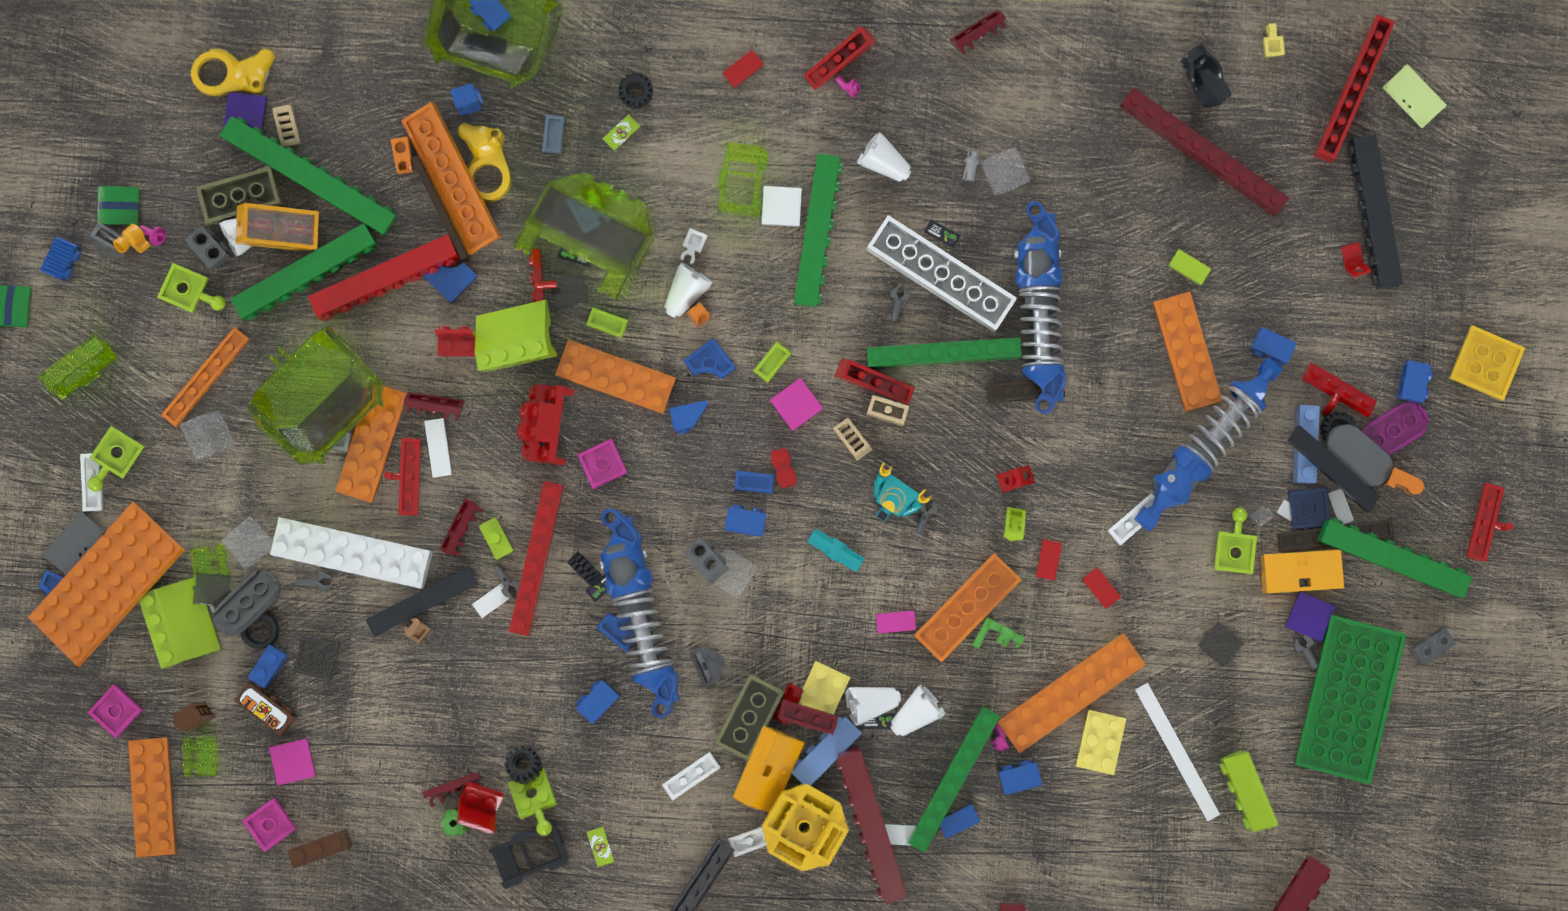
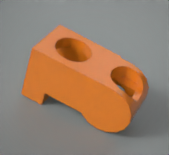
M409 137L390 139L397 173L414 172V164L411 160L413 157L411 139Z
M700 302L686 312L697 328L711 318Z
M1395 467L1392 468L1389 478L1383 484L1384 487L1389 489L1395 486L1404 489L1408 495L1420 494L1424 489V483L1421 479Z

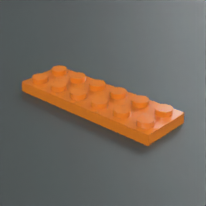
M1191 292L1153 302L1184 411L1187 412L1222 402Z
M569 339L555 374L557 377L664 414L676 381V377Z
M370 382L335 492L373 503L400 421L407 393Z
M993 553L914 636L942 662L1022 579Z
M169 737L128 741L136 858L177 854Z

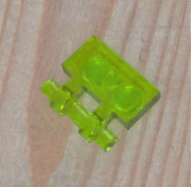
M223 544L215 545L216 553H211L210 546L189 549L195 587L216 584L215 576L221 577V583L229 582L228 574L230 572L226 566L225 557H227V554L224 551ZM212 559H218L219 570H214Z
M217 736L196 737V745H191V738H183V746H181V752H183V763H181L183 777H191V769H197V776H217ZM191 751H196V762L191 763Z

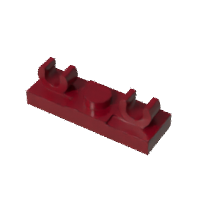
M995 10L949 40L960 53L965 55L964 47L966 45L970 49H974L971 41L983 38L988 31L995 35L998 34L996 31L997 25H1000L1002 29H1006V25L1003 22L1006 20L1004 13Z
M407 392L403 406H408L407 413L409 414L412 407L417 409V415H420L422 410H428L431 413L445 412L444 417L448 419L449 413H453L455 421H457L463 410L464 400Z
M464 498L439 550L450 556L452 554L460 556V553L456 551V547L458 545L465 546L459 540L468 530L469 519L477 521L478 519L473 517V512H482V509L477 507L476 503Z
M783 699L777 718L833 735L839 716Z
M478 771L422 792L424 799L430 797L429 804L431 807L435 806V798H439L442 804L445 802V798L441 793L447 791L449 794L460 791L459 787L465 785L467 781L481 786L480 782L476 781V779L481 778V774Z

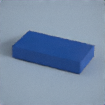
M736 471L734 490L772 494L774 475Z
M969 804L944 817L940 828L947 839L981 821L973 805Z

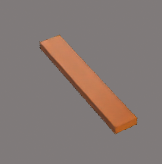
M234 327L161 416L173 426L178 427L250 341V338Z

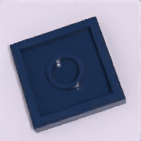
M1327 488L1288 491L1292 529L1322 527L1325 520H1331Z

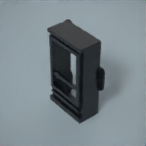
M555 822L551 823V835L560 857L532 868V862L529 860L522 842L537 835V830L532 832L525 830L513 835L510 841L489 849V853H492L503 882L501 883L504 889L522 883L524 877L546 868L555 870L568 863L569 855ZM518 842L526 858V865L529 867L528 870L521 873L510 849V845Z

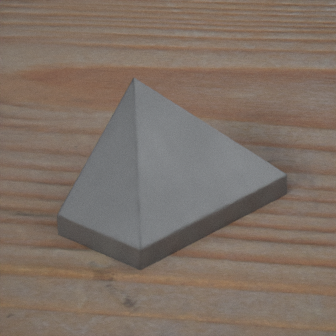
M98 222L89 238L100 256L123 258L126 252L120 253L113 245V241L122 236Z
M705 646L689 652L704 688L719 682L724 657Z

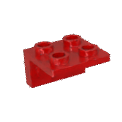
M439 326V330H434V334L438 337V357H476L475 332L470 327L459 326L458 330H453L449 326Z
M467 781L458 799L457 822L463 826H469L482 832L493 834L495 831L496 811L503 799V793Z

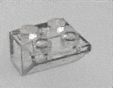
M220 410L197 416L179 425L195 459L198 461H203L236 445Z

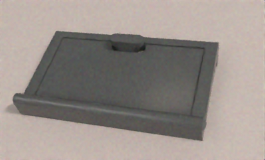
M81 511L42 555L66 576L105 531L91 520L85 512Z

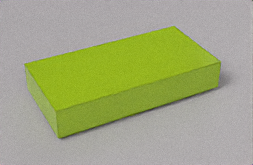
M1178 249L1168 265L1200 286L1211 271V268Z
M592 307L586 326L622 339L629 320Z
M776 342L753 372L769 383L792 353L779 342Z

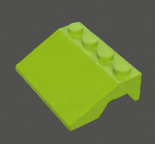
M547 300L476 316L475 356L478 371L490 372L557 356L556 351L551 345L548 331L551 320Z
M198 577L148 591L139 601L161 669H167L176 664L222 650Z

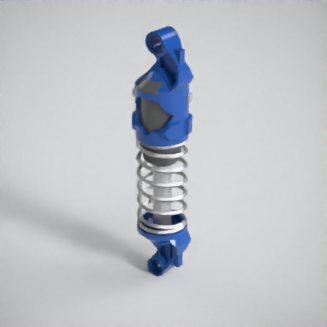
M1033 201L1027 205L1026 212L1034 222V227L1017 244V251L1014 253L1015 258H1017L1015 282L1018 285L1019 295L1025 299V305H1020V308L1033 311V317H1022L1020 319L1021 321H1033L1034 329L1022 330L1021 333L1034 334V342H1023L1021 345L1034 346L1035 354L1022 356L1023 359H1035V362L1025 363L1022 366V373L1042 389V393L1035 402V407L1038 412L1047 415L1054 410L1058 401H1064V388L1068 379L1064 371V360L1059 357L1050 356L1063 350V347L1060 345L1051 344V342L1060 340L1063 335L1059 332L1049 331L1062 325V322L1050 318L1059 315L1062 311L1055 307V303L1061 299L1057 292L1061 289L1060 283L1063 282L1062 269L1059 266L1061 251L1058 245L1061 236L1056 227L1055 213L1048 214L1041 203ZM1034 207H1040L1041 210L1038 215H1031V210ZM1048 310H1056V311H1057V312L1048 314ZM1049 322L1058 323L1056 325L1049 326ZM1049 334L1056 335L1058 337L1049 339ZM1050 347L1058 348V350L1050 351ZM1045 400L1049 401V408L1047 410H1041V402Z
M1267 357L1257 368L1259 372L1255 379L1251 381H1232L1230 386H1228V391L1235 399L1234 402L1225 396H1221L1222 402L1229 408L1223 411L1218 406H1213V410L1221 416L1218 421L1205 415V420L1213 426L1211 430L1208 431L1203 426L1197 425V429L1203 435H1189L1191 442L1181 444L1172 455L1171 463L1161 475L1156 474L1152 479L1153 503L1148 508L1144 507L1134 518L1148 532L1158 523L1164 509L1167 507H1185L1187 505L1191 492L1200 481H1206L1210 477L1212 472H1214V467H1218L1217 458L1226 457L1224 447H1234L1233 438L1242 437L1240 428H1250L1248 418H1258V414L1264 411L1266 408L1264 395L1269 380L1273 382L1283 370L1271 358ZM1248 409L1254 412L1255 415L1252 416L1244 412ZM1241 416L1246 421V426L1237 423ZM1233 426L1237 429L1239 435L1229 432ZM1227 436L1231 445L1221 442L1222 439ZM1219 448L1222 450L1223 455L1219 453Z
M606 509L601 515V520L604 525L613 531L608 545L600 555V567L604 569L606 581L604 582L606 592L613 598V605L620 607L621 612L616 617L631 618V622L622 625L620 630H634V634L625 637L623 642H637L638 646L629 649L626 654H640L641 658L631 662L629 666L632 668H644L632 672V679L634 682L655 693L656 698L651 711L655 717L663 718L672 713L675 701L680 700L677 690L679 675L671 666V660H657L656 657L667 652L668 648H654L653 644L663 640L665 636L651 635L650 632L658 629L662 624L659 622H647V619L656 616L658 611L650 610L651 604L655 601L650 596V592L653 590L651 589V584L654 581L651 570L647 569L646 552L641 547L643 537L639 530L634 527L632 516L625 517L618 509ZM611 512L615 514V521L613 523L609 520ZM660 704H663L666 708L664 714L659 711Z

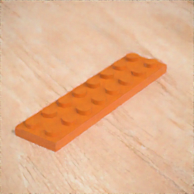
M435 102L428 103L401 120L467 254L472 255L501 238V234Z
M1122 633L997 722L1020 754L1146 664L1125 634Z

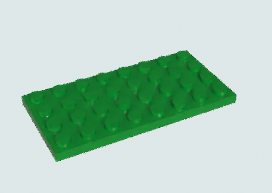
M1334 615L1330 616L1294 765L1371 785L1407 634Z

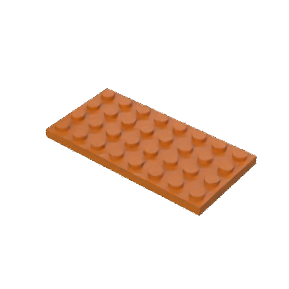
M132 502L28 618L76 666L80 667L185 549L139 505Z

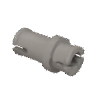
M967 152V158L964 160L966 165L962 180L974 182L980 153Z

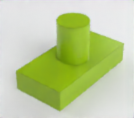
M1007 507L1004 537L1009 541H1023L1026 510Z
M496 517L479 526L496 560L514 552Z

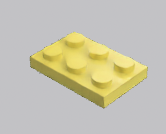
M815 661L802 689L804 692L798 704L834 714L851 677Z
M1088 710L1075 766L1114 775L1126 718Z

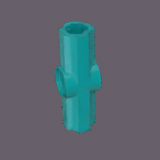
M816 528L807 543L824 552V555L837 563H842L855 572L858 571L865 559L849 549L846 544L836 538L829 537Z

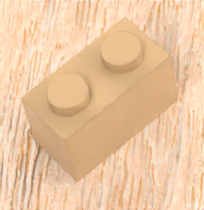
M872 395L866 415L903 427L909 406Z

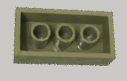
M270 166L196 187L205 223L210 227L217 226L224 220L237 218V206L243 203L284 207L275 170Z
M750 674L714 744L748 761L763 726H768L784 691Z

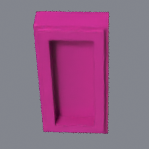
M914 611L876 614L878 634L916 630Z

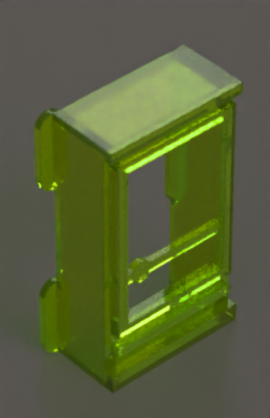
M727 142L724 168L720 170L718 187L720 188L718 212L755 218L760 216L762 199L759 197L762 171H765L768 161V152L765 151V147ZM729 161L757 164V173L728 171ZM727 174L748 176L749 178L756 177L752 206L724 202Z
M94 333L90 335L89 340L84 341V344L81 343L42 372L43 375H37L49 392L64 399L81 385L85 387L100 376L99 372L118 358L109 344Z

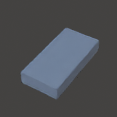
M546 115L542 153L561 155L565 116Z

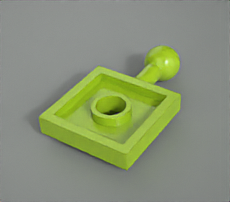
M172 263L157 298L193 314L199 300L209 303L212 309L216 311L224 309L226 301L222 296L212 297L203 293L209 278L175 263ZM182 283L188 285V290L185 293H180L178 290L179 285Z
M110 426L89 457L103 467L96 477L89 479L88 488L93 492L100 491L103 488L102 480L109 471L123 479L144 448V445L115 427ZM114 447L122 449L123 454L120 457H114L111 454V450Z
M1238 507L1232 512V518L1235 521L1234 533L1218 531L1213 570L1252 575L1257 536L1241 534L1242 524L1247 519V511L1244 508ZM1234 547L1240 550V556L1237 559L1233 558L1230 554L1231 549Z
M543 768L542 771H538L540 773L539 777L534 776L536 780L532 781V779H529L530 783L528 784L525 781L523 784L511 781L508 783L520 819L535 814L538 821L536 826L538 834L547 836L552 830V825L549 821L545 820L543 810L553 807L557 803L546 771ZM530 790H537L535 797L528 798Z

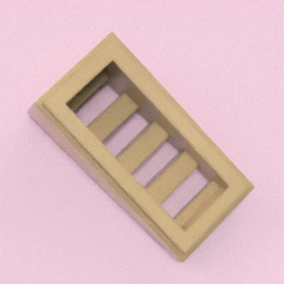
M285 105L272 108L281 146L284 148L301 144L293 106ZM288 112H289V115H286V116H281V117H280V115H279V114H284V113H288ZM291 120V123L281 124L282 121ZM283 129H293V131L283 132ZM294 135L295 137L289 140L284 139V137Z
M849 417L833 428L857 461L872 450ZM850 425L851 428L841 434V431ZM853 432L856 433V434H854L852 437H850L848 440L845 439V438H846L847 436H849L851 433H853ZM859 438L860 441L851 447L850 444ZM864 444V446L861 449L855 452L856 449H858L860 446Z

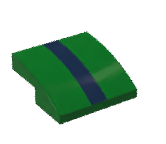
M98 187L97 224L100 222L106 226H129L131 224L138 226L139 187Z
M0 285V326L28 328L31 315L29 306L33 291L31 287Z

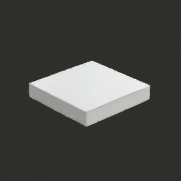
M764 186L762 225L799 227L802 188Z

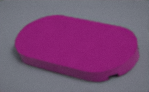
M1404 402L1369 422L1360 431L1390 456L1421 437L1427 430L1429 417L1421 405L1413 402Z

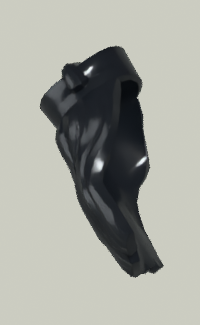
M1203 44L1190 50L1180 61L1182 68L1187 70L1186 74L1192 83L1196 97L1204 107L1220 106L1223 101L1232 95L1223 78L1220 63L1214 56L1208 53Z

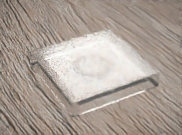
M1016 147L980 162L995 197L1031 181Z
M249 516L221 540L245 570L249 569L268 553L273 544V540L252 516Z
M726 546L722 555L727 560L725 564L729 569L714 581L713 584L738 600L759 567ZM717 562L715 563V565L713 566V568H712L711 570L716 569V567H717Z

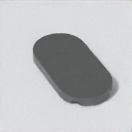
M1348 424L1339 425L1330 431L1326 440L1327 450L1367 486L1380 485L1389 478L1393 467L1390 456L1357 427Z
M256 571L250 574L216 607L213 619L215 627L222 634L228 636L237 635L246 630L278 598L281 590L278 578L270 571Z

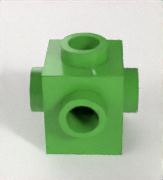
M455 808L453 811L448 809L441 816L443 818L440 822L442 825L441 829L448 836L452 835L454 837L457 834L461 836L468 829L467 826H463L458 822L455 827L450 823L453 819L457 821L458 808Z

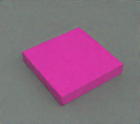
M801 378L770 400L792 431L823 409Z
M612 438L577 454L592 489L628 474Z
M113 684L87 713L116 739L144 709L118 685Z
M308 738L269 748L277 786L316 776Z
M273 798L242 820L264 852L297 830L276 798Z

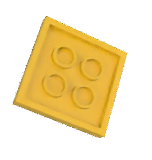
M1472 325L1468 330L1449 379L1503 401L1525 347Z

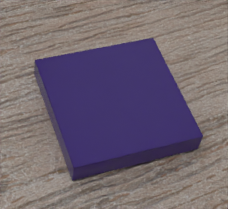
M228 92L224 127L232 116L235 119L238 117L248 122L247 126L252 129L255 126L263 131L267 97Z
M1299 591L1284 627L1322 642L1330 616L1333 615L1336 606Z

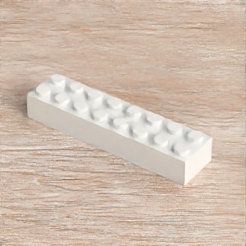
M889 215L867 246L866 251L994 333L1017 299Z
M279 517L270 555L424 589L433 551Z

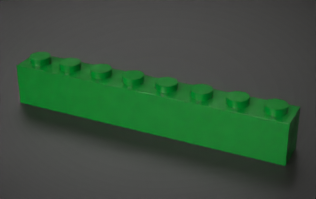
M817 153L794 306L816 309L817 304L821 305L822 293H819L820 285L824 286L825 274H822V269L827 267L828 262L825 250L826 248L830 249L831 243L828 231L829 229L833 230L834 224L831 212L836 211L837 205L834 193L839 192L840 181L836 180L837 174L842 173L843 167L839 156Z
M363 223L230 300L242 320L252 321L262 311L268 312L275 308L276 303L280 301L282 303L292 298V294L307 290L309 288L308 285L313 282L316 284L323 281L327 274L339 272L342 269L341 266L347 263L349 265L353 264L358 260L359 256L372 253L378 244L368 227Z
M1020 337L868 347L866 349L867 367L870 369L1012 360L1022 357Z
M1336 518L1324 521L1317 539L1318 542L1455 597H1465L1472 576L1467 575L1468 571L1458 567L1454 570L1449 568L1450 564L1440 560L1438 563L1431 560V556L1423 553L1420 556L1414 554V550L1405 546L1399 548L1396 546V542L1391 540H1379V536L1371 532L1364 534L1356 526L1342 525L1343 521Z
M985 707L980 708L906 843L924 853L926 852L999 720V715Z

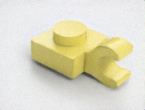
M1276 23L1268 24L1266 26L1268 37L1263 38L1264 57L1284 56L1283 36H1277Z

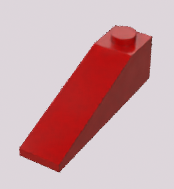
M860 27L803 76L813 89L817 90L877 43V40L866 27Z
M840 359L834 377L905 405H909L915 389L910 385L849 359Z

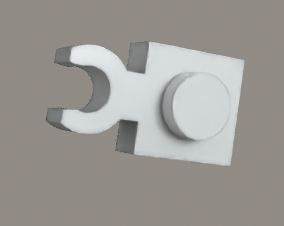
M690 228L683 243V247L687 248V251L681 254V260L683 261L685 256L689 255L692 257L690 264L693 265L695 262L694 254L695 252L701 254L708 235Z

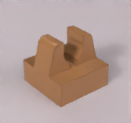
M412 617L410 620L413 623L409 628L404 626V634L419 644L431 628L417 618Z

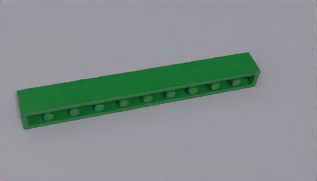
M230 117L219 135L222 139L268 167L270 166L278 173L361 223H364L381 235L387 236L397 220V216L394 214L395 211L386 205L383 208L378 205L379 201L369 195L366 198L361 195L363 191L357 187L352 186L350 188L346 186V181L338 176L333 178L328 175L330 171L322 166L319 168L313 166V161L305 156L303 158L298 157L294 149L288 146L286 149L280 146L281 142L271 136L268 139L263 136L265 132L255 126L253 129L248 127V122L244 119Z

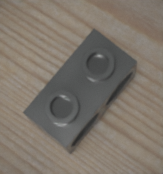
M201 225L184 241L210 270L215 271L231 257L227 253L229 249L222 241L219 243L215 239L217 235L210 227L206 229ZM206 236V242L199 244L200 237ZM219 250V256L212 259V252Z
M700 537L683 553L704 578L713 583L729 569L725 564L727 560L721 553L716 554L713 550L715 546L709 539L705 541ZM705 548L704 555L698 556L699 550ZM713 562H717L716 569L710 570V565Z
M1438 628L1408 648L1418 665H1426L1456 645V642L1446 628Z

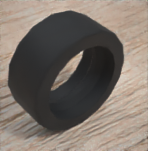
M262 613L256 619H262L269 623L271 634L267 640L263 642L254 641L249 636V627L240 633L242 640L249 647L263 649L267 648L268 645L274 644L279 635L278 622L268 613Z

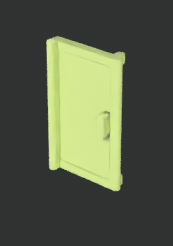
M1408 64L1403 66V69L1382 87L1421 128L1446 106L1439 96Z

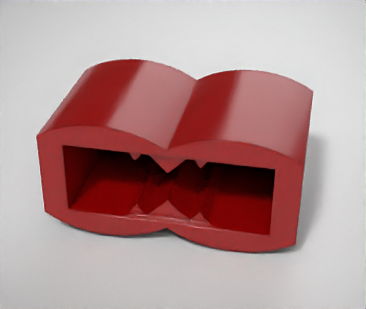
M783 447L771 451V463L777 471L776 477L779 486L782 489L795 486L796 474L790 466L791 459L786 448Z

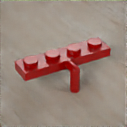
M532 249V255H529L530 266H533L534 273L530 274L531 285H534L535 292H532L533 303L545 300L544 289L557 288V280L543 281L541 250Z
M1312 362L1307 366L1302 380L1332 397L1322 410V415L1328 416L1339 401L1367 418L1372 414L1377 400Z
M401 438L400 473H391L389 471L384 473L386 479L399 481L398 515L418 516L422 439Z
M1484 483L1466 554L1467 558L1487 562L1494 529L1500 531H1510L1513 529L1512 523L1496 522L1504 487Z

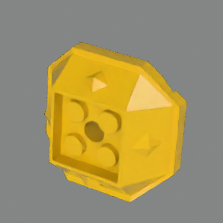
M806 783L782 791L761 826L767 852L800 871L830 865L849 831L841 803ZM802 822H807V829L799 831V825Z

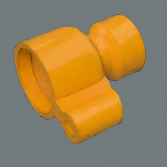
M135 224L129 225L123 230L122 237H118L113 241L114 247L120 253L126 252L129 246L135 248L139 253H143L150 247V243L145 239L143 231Z

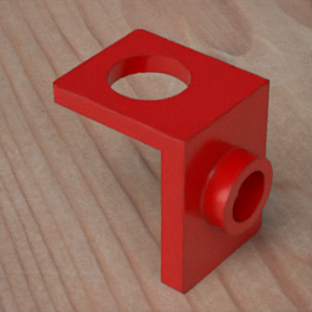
M1359 242L1341 247L1345 271L1353 278L1371 272V269L1363 261ZM1358 269H1364V270H1362V271H1360V272H1354L1355 270H1358Z
M1030 465L997 474L1002 493L1035 483ZM1024 471L1028 475V481L1024 478Z

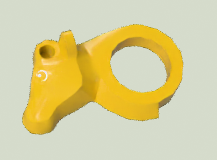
M210 49L209 52L201 54L194 61L191 69V78L199 91L209 96L227 95L228 92L235 93L241 91L260 94L264 90L269 69L275 60V55L269 49H261L255 56L239 62L225 50ZM211 59L221 60L227 67V77L218 86H207L200 79L202 65Z
M468 123L460 124L457 130L458 135L465 140L474 157L467 166L473 180L477 170L487 165L497 167L502 173L503 180L498 190L493 193L480 192L484 201L489 203L496 202L506 195L511 186V173L503 153L504 134L497 128L473 126Z

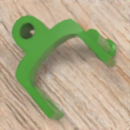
M987 617L971 645L980 649L989 629L1000 633L996 642L1002 643V646L1006 648L1010 639L1016 642L1015 648L1020 647L1025 640V635L1022 633L1018 635L1013 630L994 622V618Z

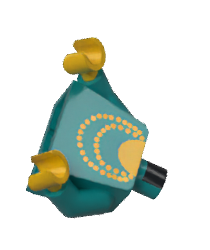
M882 463L880 472L874 481L873 493L877 499L876 503L881 506L875 515L880 520L885 522L890 514L896 517L899 515L902 517L911 515L932 498V495L929 498L924 497L925 489L919 494L891 475L893 467L891 466L889 470H885L883 468L885 463Z

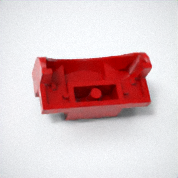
M532 385L528 395L530 400L523 402L519 408V417L521 418L520 425L518 424L516 429L518 441H522L524 444L521 449L523 461L565 465V459L556 457L564 395L574 396V389H568L560 385ZM539 442L545 443V446L541 447Z

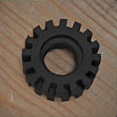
M632 72L631 75L628 73L625 78L621 79L618 92L620 99L627 107L636 109V107L643 108V105H648V102L652 99L653 87L646 75L643 76L642 73L638 72V74H635V72ZM633 84L641 85L643 88L642 95L639 97L630 96L628 93L629 87Z
M1341 411L1326 416L1322 420V425H1320V429H1322L1320 434L1323 435L1322 439L1324 441L1327 440V436L1335 422L1355 426L1357 422L1356 420L1353 421V416Z
M579 551L567 561L590 586L602 576Z
M520 746V750L516 747L514 748V753L510 751V757L506 756L507 762L504 765L511 779L520 784H523L524 781L526 784L530 783L529 779H532V781L536 780L534 776L539 777L540 773L538 771H542V761L535 750H531L528 746L526 749L524 746ZM521 760H530V766L526 770H517V764Z

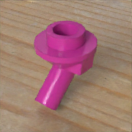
M841 75L835 79L844 91H847L852 98L859 94L860 84L857 83L856 79H852L849 83Z
M141 225L140 229L145 235L150 236L149 242L152 245L159 246L165 241L166 231L163 228L154 227V229H150Z
M996 724L994 730L997 738L990 743L993 744L994 749L1004 752V749H1009L1006 735L1000 725Z

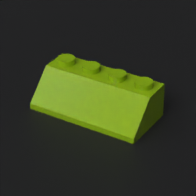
M1240 750L1221 758L1219 766L1223 775H1227L1229 791L1235 794L1237 800H1234L1237 810L1242 811L1244 827L1251 832H1257L1278 826L1279 824L1249 752Z

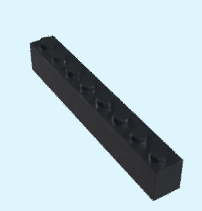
M1375 134L1353 138L1348 144V153L1352 155L1353 160L1351 170L1356 177L1354 183L1355 191L1359 193L1358 208L1359 211H1362L1363 215L1361 225L1362 229L1366 232L1365 246L1369 248L1370 253L1368 263L1373 270L1371 276L1372 284L1376 286V290L1398 287L1403 284L1377 137Z

